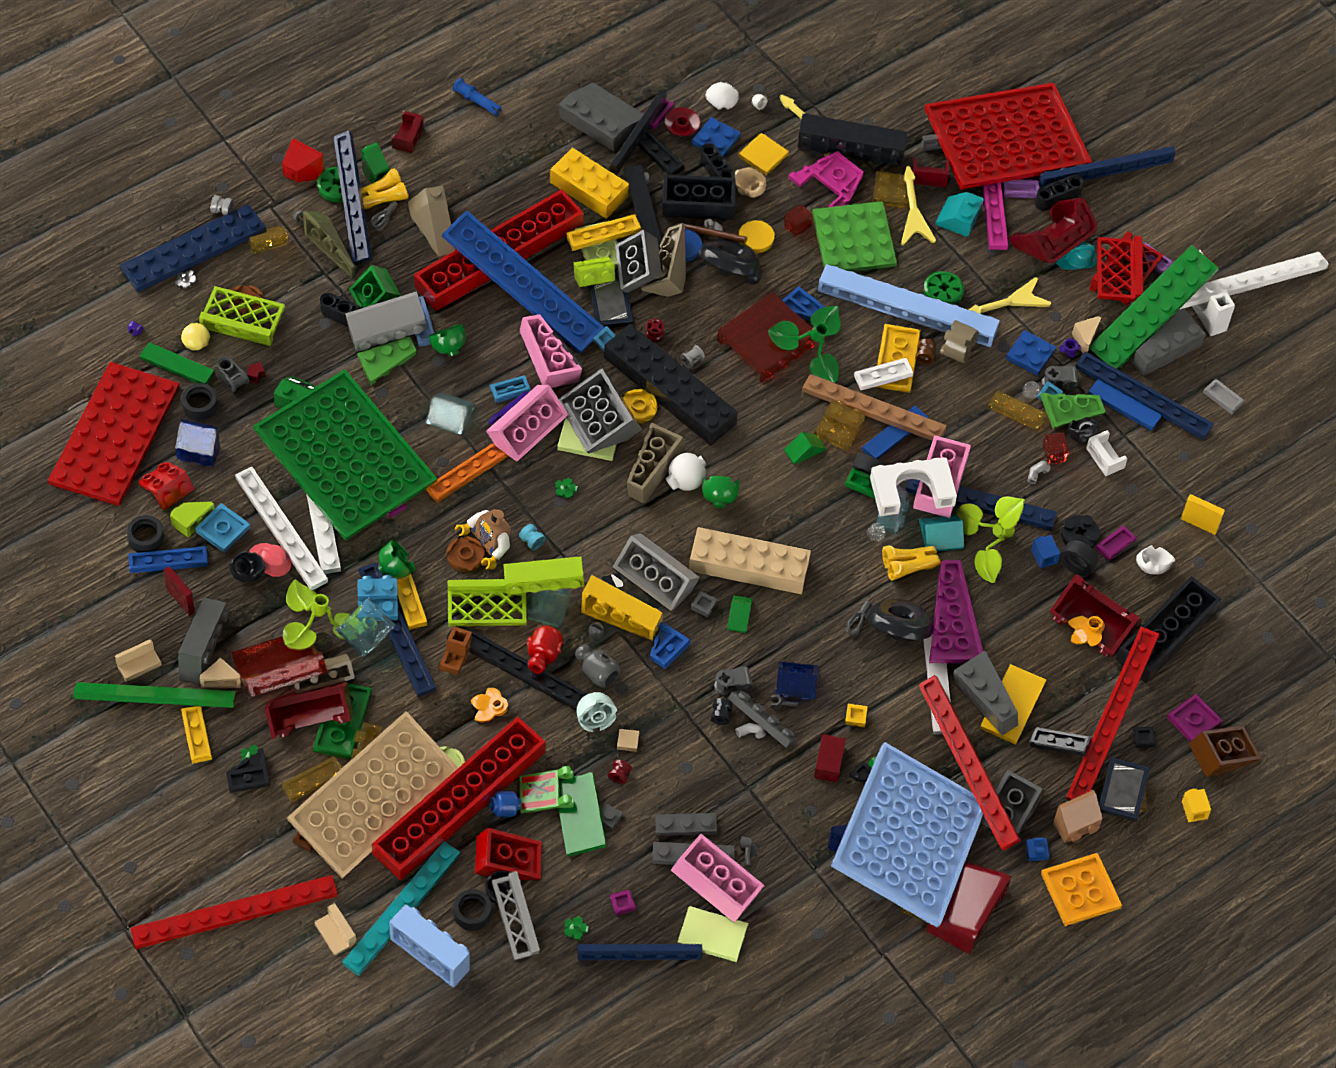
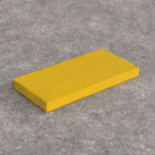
M884 324L877 366L907 358L914 373L921 330ZM913 376L876 387L910 393Z
M1010 664L1002 683L1018 712V726L1001 735L989 720L984 717L980 729L1013 744H1017L1046 683V679Z

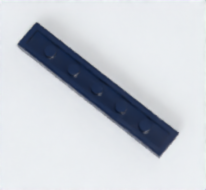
M578 944L577 960H700L702 957V944Z

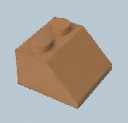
M1094 790L1058 806L1053 825L1064 843L1069 841L1075 842L1082 835L1087 833L1093 834L1099 830L1103 818Z

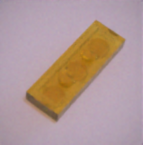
M996 390L988 405V408L1037 431L1047 413Z
M335 756L282 782L281 787L290 802H293L322 787L342 767Z

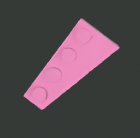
M539 314L522 318L520 333L542 385H549L553 388L579 382L582 368L579 364L576 365L573 361V356L566 352L562 342L556 339L552 329Z

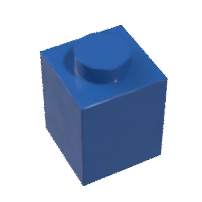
M1051 535L1046 537L1040 536L1033 541L1031 551L1040 569L1058 563L1060 552Z

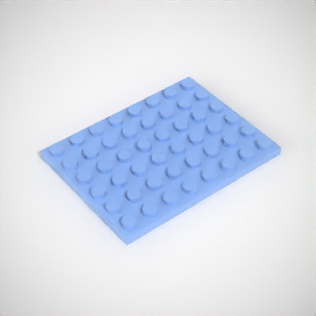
M884 742L831 867L938 927L948 907L983 812L972 792Z

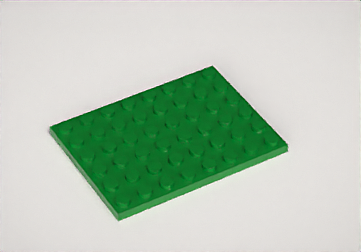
M345 369L253 425V430L345 541L437 482L436 476Z

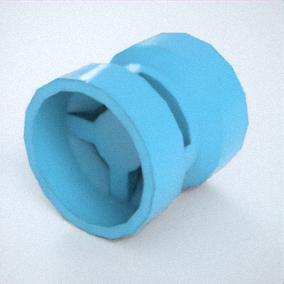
M533 524L525 526L519 534V538L523 542H527L528 547L532 551L540 548L546 540V537L541 532H537V528Z

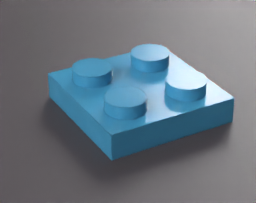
M221 503L195 528V531L225 553L250 529V524Z

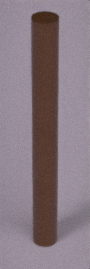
M683 223L685 229L695 233L744 244L747 242L746 236Z

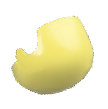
M199 323L189 324L184 328L181 336L185 347L192 351L208 346L209 339L211 338L208 329Z

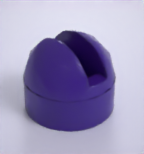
M133 320L128 325V332H133V336L139 335L144 329L143 326Z

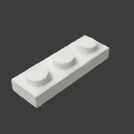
M907 358L854 373L861 391L913 376V371Z

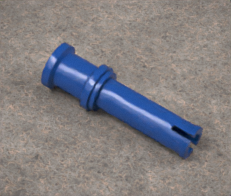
M459 78L454 83L453 92L460 93L464 96V99L474 101L496 117L500 113L494 109L502 111V106L477 92L476 87L465 83L463 78Z

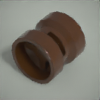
M930 339L920 340L918 342L919 351L916 353V360L921 364L928 365L933 363L936 343Z

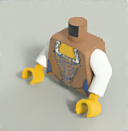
M495 509L478 512L467 520V524L455 527V530H463L459 536L468 535L470 528H472V533L491 555V558H483L481 561V565H488L486 567L488 570L495 569L497 565L496 560H499L510 548L511 528L503 518L504 513L501 510Z

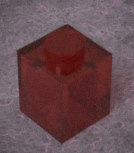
M800 204L785 214L784 226L787 231L797 236L812 226L813 214L803 204Z
M1064 432L1045 435L1043 448L1048 464H1059L1067 461L1069 449Z

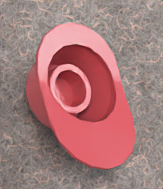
M260 543L249 551L250 553L256 552L262 557L266 566L264 573L270 576H283L289 572L292 566V562L285 553V550L278 545Z

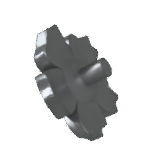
M189 270L185 274L183 272L178 273V280L174 282L176 286L188 289L192 286L191 284L196 283L197 279L194 271Z

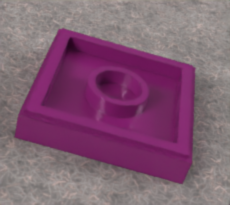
M1197 694L1167 715V719L1190 742L1202 731L1214 730L1223 723V720Z

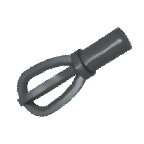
M393 201L386 209L374 215L371 219V228L376 231L383 230L388 223L389 217L398 207V203ZM384 217V219L379 224L375 225L381 218Z
M865 601L861 609L849 619L846 627L848 634L852 636L859 634L866 614L872 606L871 602ZM860 618L857 628L851 630V625Z

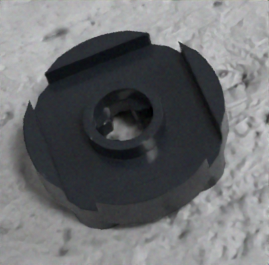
M1077 515L1066 519L1061 531V538L1065 545L1070 541L1077 540L1089 545L1092 549L1095 547L1100 536V529L1097 523L1089 515ZM1078 531H1083V532H1084V536H1081L1080 534H1076V533H1077Z

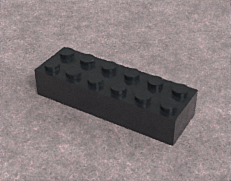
M803 113L797 148L804 151H817L821 154H832L838 151L844 157H851L855 160H868L876 164L885 163L897 167L902 166L908 132Z
M1191 576L1141 626L1159 633L1158 640L1141 676V680L1145 683L1218 611L1222 599ZM1139 629L1119 649L1116 660L1123 666Z

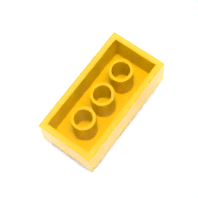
M574 148L567 152L550 169L551 184L560 190L563 189L565 193L605 219L628 198L629 183Z

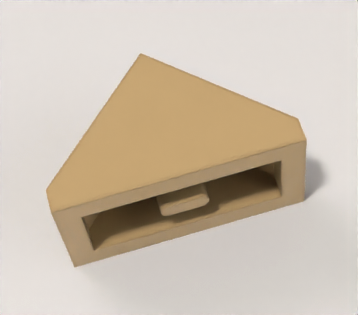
M1097 316L1074 324L1072 335L1081 346L1083 354L1089 351V346L1092 344L1099 328L1101 317Z
M221 658L200 675L201 689L241 688L240 674Z

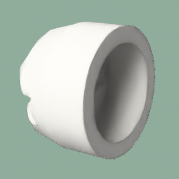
M756 94L752 98V104L759 110L763 109L768 101L761 94Z

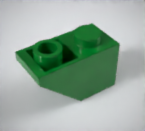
M377 142L361 150L362 172L373 184L389 172V166Z

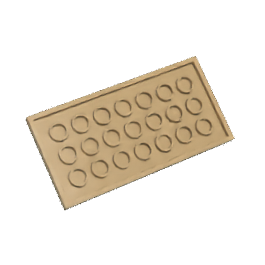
M406 711L290 814L287 820L342 879L372 852V843L456 771L458 767Z

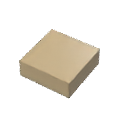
M619 729L617 750L637 752L639 731Z

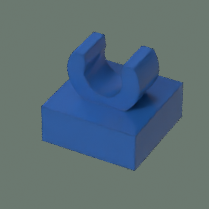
M1040 837L1026 840L1028 861L1049 860L1050 856L1046 838Z

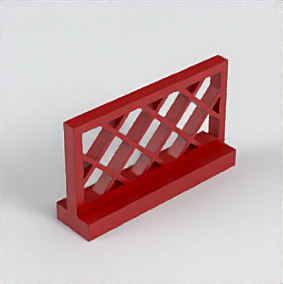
M1126 231L1121 238L1134 240L1132 238L1133 234L1129 231ZM1142 243V257L1144 260L1142 263L1143 267L1146 266L1147 272L1143 273L1144 284L1164 254ZM1121 245L1119 248L1126 252L1129 250V245ZM1116 250L1110 253L1115 259L1121 256ZM1152 255L1156 257V260L1148 261L1146 256ZM1108 258L1104 261L1106 265H1109L1112 262ZM1116 265L1110 268L1113 271L1121 270ZM1107 271L1102 274L1106 280L1110 279L1111 275ZM1097 272L1093 276L1089 288L1094 292L1097 291ZM1126 273L1120 276L1125 282L1130 279ZM1115 279L1112 282L1114 287L1118 288L1117 280ZM1104 287L1102 289V292L1111 293L1112 290L1110 288ZM1124 287L1120 291H1127V289ZM1118 300L1126 305H1129L1131 302Z
M1135 236L1134 240L1098 237L1097 299L1134 302L1143 293L1142 236ZM1101 243L1109 244L1112 248L1106 251L1101 246ZM1121 245H1129V250L1124 252L1119 247ZM1114 250L1121 255L1117 259L1110 254ZM1107 257L1112 262L1106 265L1102 262V259ZM1123 258L1130 262L1126 267L1119 262ZM1116 265L1121 270L1118 273H1115L1110 268ZM1106 271L1112 276L1108 280L1102 276ZM1123 273L1130 277L1126 282L1120 277ZM1115 279L1122 284L1118 288L1111 284ZM1107 286L1112 292L1102 293V289ZM1125 287L1130 291V295H1124L1120 290Z

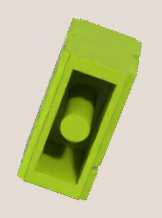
M610 257L574 262V277L579 287L615 281V267Z

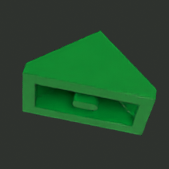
M801 432L784 449L793 465L826 451L825 446L816 434Z
M733 596L727 630L741 633L747 632L753 598Z

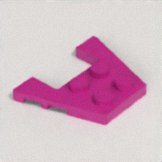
M836 151L817 160V163L811 166H805L804 169L796 173H790L789 179L801 188L809 179L815 177L839 196L828 206L836 207L849 205L864 172Z

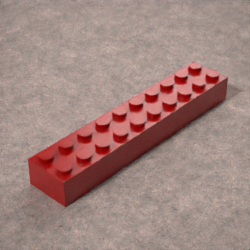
M561 189L498 225L491 231L522 258L527 259L563 238L568 232L575 231V228L583 226L584 212ZM455 250L415 273L414 287L435 311H438L491 280V278L458 250Z
M517 716L372 843V855L401 881L444 841L448 840L483 809L497 791H503L546 753V741Z

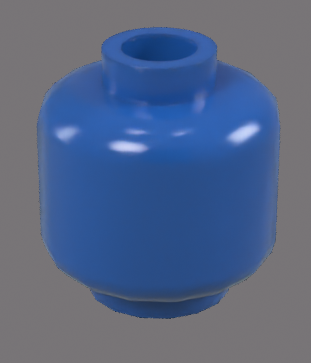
M497 791L490 799L491 812H494L497 817H514L517 811L521 809V799L517 798L514 791Z

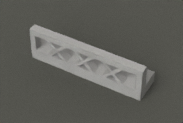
M517 871L509 873L506 877L492 880L514 960L538 954L540 949ZM509 881L511 890L508 895H505L499 891L498 884ZM507 900L516 905V911L513 915L507 913L504 909ZM513 920L522 926L519 935L510 930ZM518 940L527 944L528 952L517 954L515 946Z

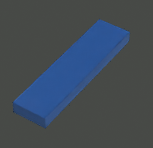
M1099 379L1088 392V395H1099L1103 404L1150 431L1154 429L1162 417L1161 414Z
M916 406L909 410L910 412L928 418V416L924 414ZM890 425L862 447V451L869 456L880 459L911 433Z
M206 546L128 553L130 573L162 571L168 566L172 569L208 566Z

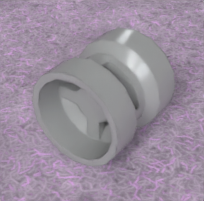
M214 195L210 211L216 214L220 212L223 215H228L233 210L234 200L230 198L223 199L221 196Z

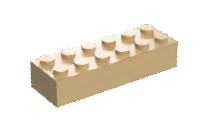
M698 527L690 556L689 570L710 576L802 594L811 550Z

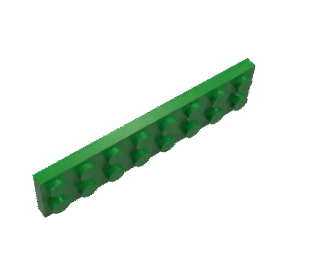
M1191 245L1089 346V350L1101 361L1119 370L1135 354L1136 350L1150 339L1219 270L1218 267Z

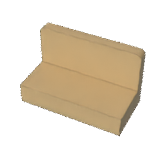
M151 639L115 656L117 668L125 682L162 666Z
M336 904L330 905L328 907V915L315 921V926L333 954L338 955L356 945V935Z

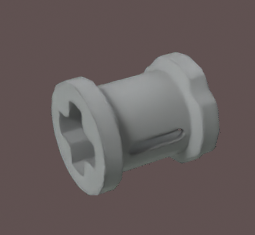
M697 345L693 346L692 350L686 354L680 355L682 363L688 369L692 368L693 364L697 361H702L705 358L704 352Z

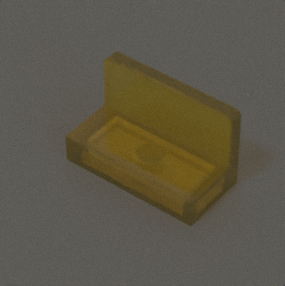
M276 226L266 229L267 232L250 237V240L247 242L252 253L255 254L287 244L285 228Z

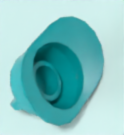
M1083 241L1057 260L1056 264L1066 270L1092 268L1097 263V254L1094 245Z

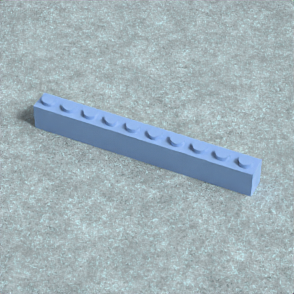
M826 264L819 280V292L945 333L947 330L951 331L953 321L957 320L977 329L979 334L976 343L988 347L992 346L1000 320L991 316L960 308L957 305L926 297L923 294L892 286L889 283L858 275L836 266Z

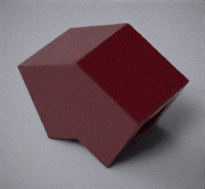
M261 362L249 365L246 375L252 383L258 384L260 379L265 378V371Z

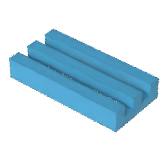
M525 375L490 385L495 403L513 399L525 391L527 393L531 391Z

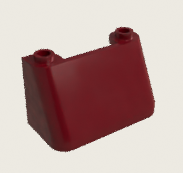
M1084 198L1063 200L1051 207L1050 217L1053 223L1041 232L1037 230L1032 234L1017 232L1009 237L1016 249L1045 263H1054L1094 234L1097 230V222Z
M1075 574L1049 611L1053 615L1052 620L1059 625L1063 622L1071 629L1073 628L1068 624V621L1075 617L1084 616L1089 619L1092 616H1097L1101 618L1105 626L1104 631L1101 633L1102 640L1096 646L1100 648L1099 652L1107 658L1109 656L1114 657L1120 647L1134 634L1142 623L1140 617L1132 612L1129 613L1127 609L1102 594L1077 574Z
M965 862L941 924L935 927L927 922V932L971 954L975 947L974 943L981 935L982 929L993 910L1007 893L1012 877L1000 871Z

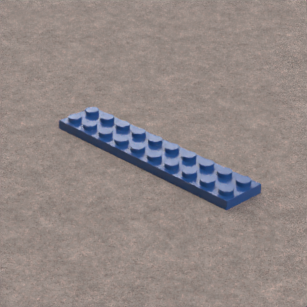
M467 210L442 234V237L529 312L533 315L540 314L552 331L577 353L581 354L593 342V338L605 328Z

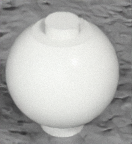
M692 453L680 454L671 461L668 469L669 476L665 479L673 490L677 488L684 491L694 490L702 484L703 478L706 477L705 466L707 464L701 456L697 457Z

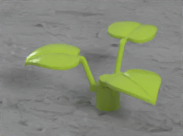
M1010 496L1000 498L995 506V515L999 518L996 524L980 522L983 512L975 504H963L957 509L956 515L963 520L964 534H975L980 525L993 528V534L999 538L988 545L986 551L980 550L975 556V568L978 574L990 583H995L1002 566L1000 553L990 548L1004 541V538L1014 535V526L1018 523L1024 507L1025 499Z
M296 579L288 588L286 595L288 607L295 612L309 611L310 609L312 612L306 627L299 622L289 623L285 626L283 639L285 645L291 649L304 650L310 648L315 643L316 633L309 630L315 616L321 617L326 612L330 623L334 625V634L340 639H356L369 627L364 621H358L357 617L348 613H338L333 620L330 611L331 607H328V597L324 594H316Z

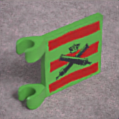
M564 766L558 770L520 776V813L559 807L572 808L574 800L571 799L570 795L559 796V779L573 778V770H571L570 766Z

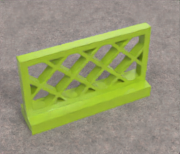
M215 286L204 312H201L199 316V321L208 330L271 346L273 335L285 309V304ZM217 293L225 295L226 299L217 302ZM242 299L244 303L235 306L232 301ZM229 302L232 308L223 311L220 306ZM257 303L261 305V308L252 311L249 305ZM216 307L220 311L216 315L209 314V311ZM247 307L249 313L240 316L238 310ZM271 308L279 309L278 312L273 315H270L267 311ZM265 312L267 317L258 321L255 315ZM230 313H236L237 318L228 319L226 317ZM253 317L255 322L247 324L243 320ZM268 321L271 322V329L262 328L261 324Z
M505 579L448 580V627L519 626L527 624L526 592L516 595L506 594ZM480 596L484 600L477 605L471 600L473 597ZM494 596H500L503 600L496 605L490 599ZM522 596V600L518 604H515L510 598ZM452 597H461L464 600L457 605L452 601ZM506 602L513 607L507 613L500 608ZM466 603L473 607L469 613L461 609ZM486 603L493 607L488 613L481 609ZM517 610L522 614V619H513L510 615ZM457 611L464 616L461 620H452V616ZM476 611L483 615L480 620H475L471 616ZM498 611L503 617L493 619L491 615Z

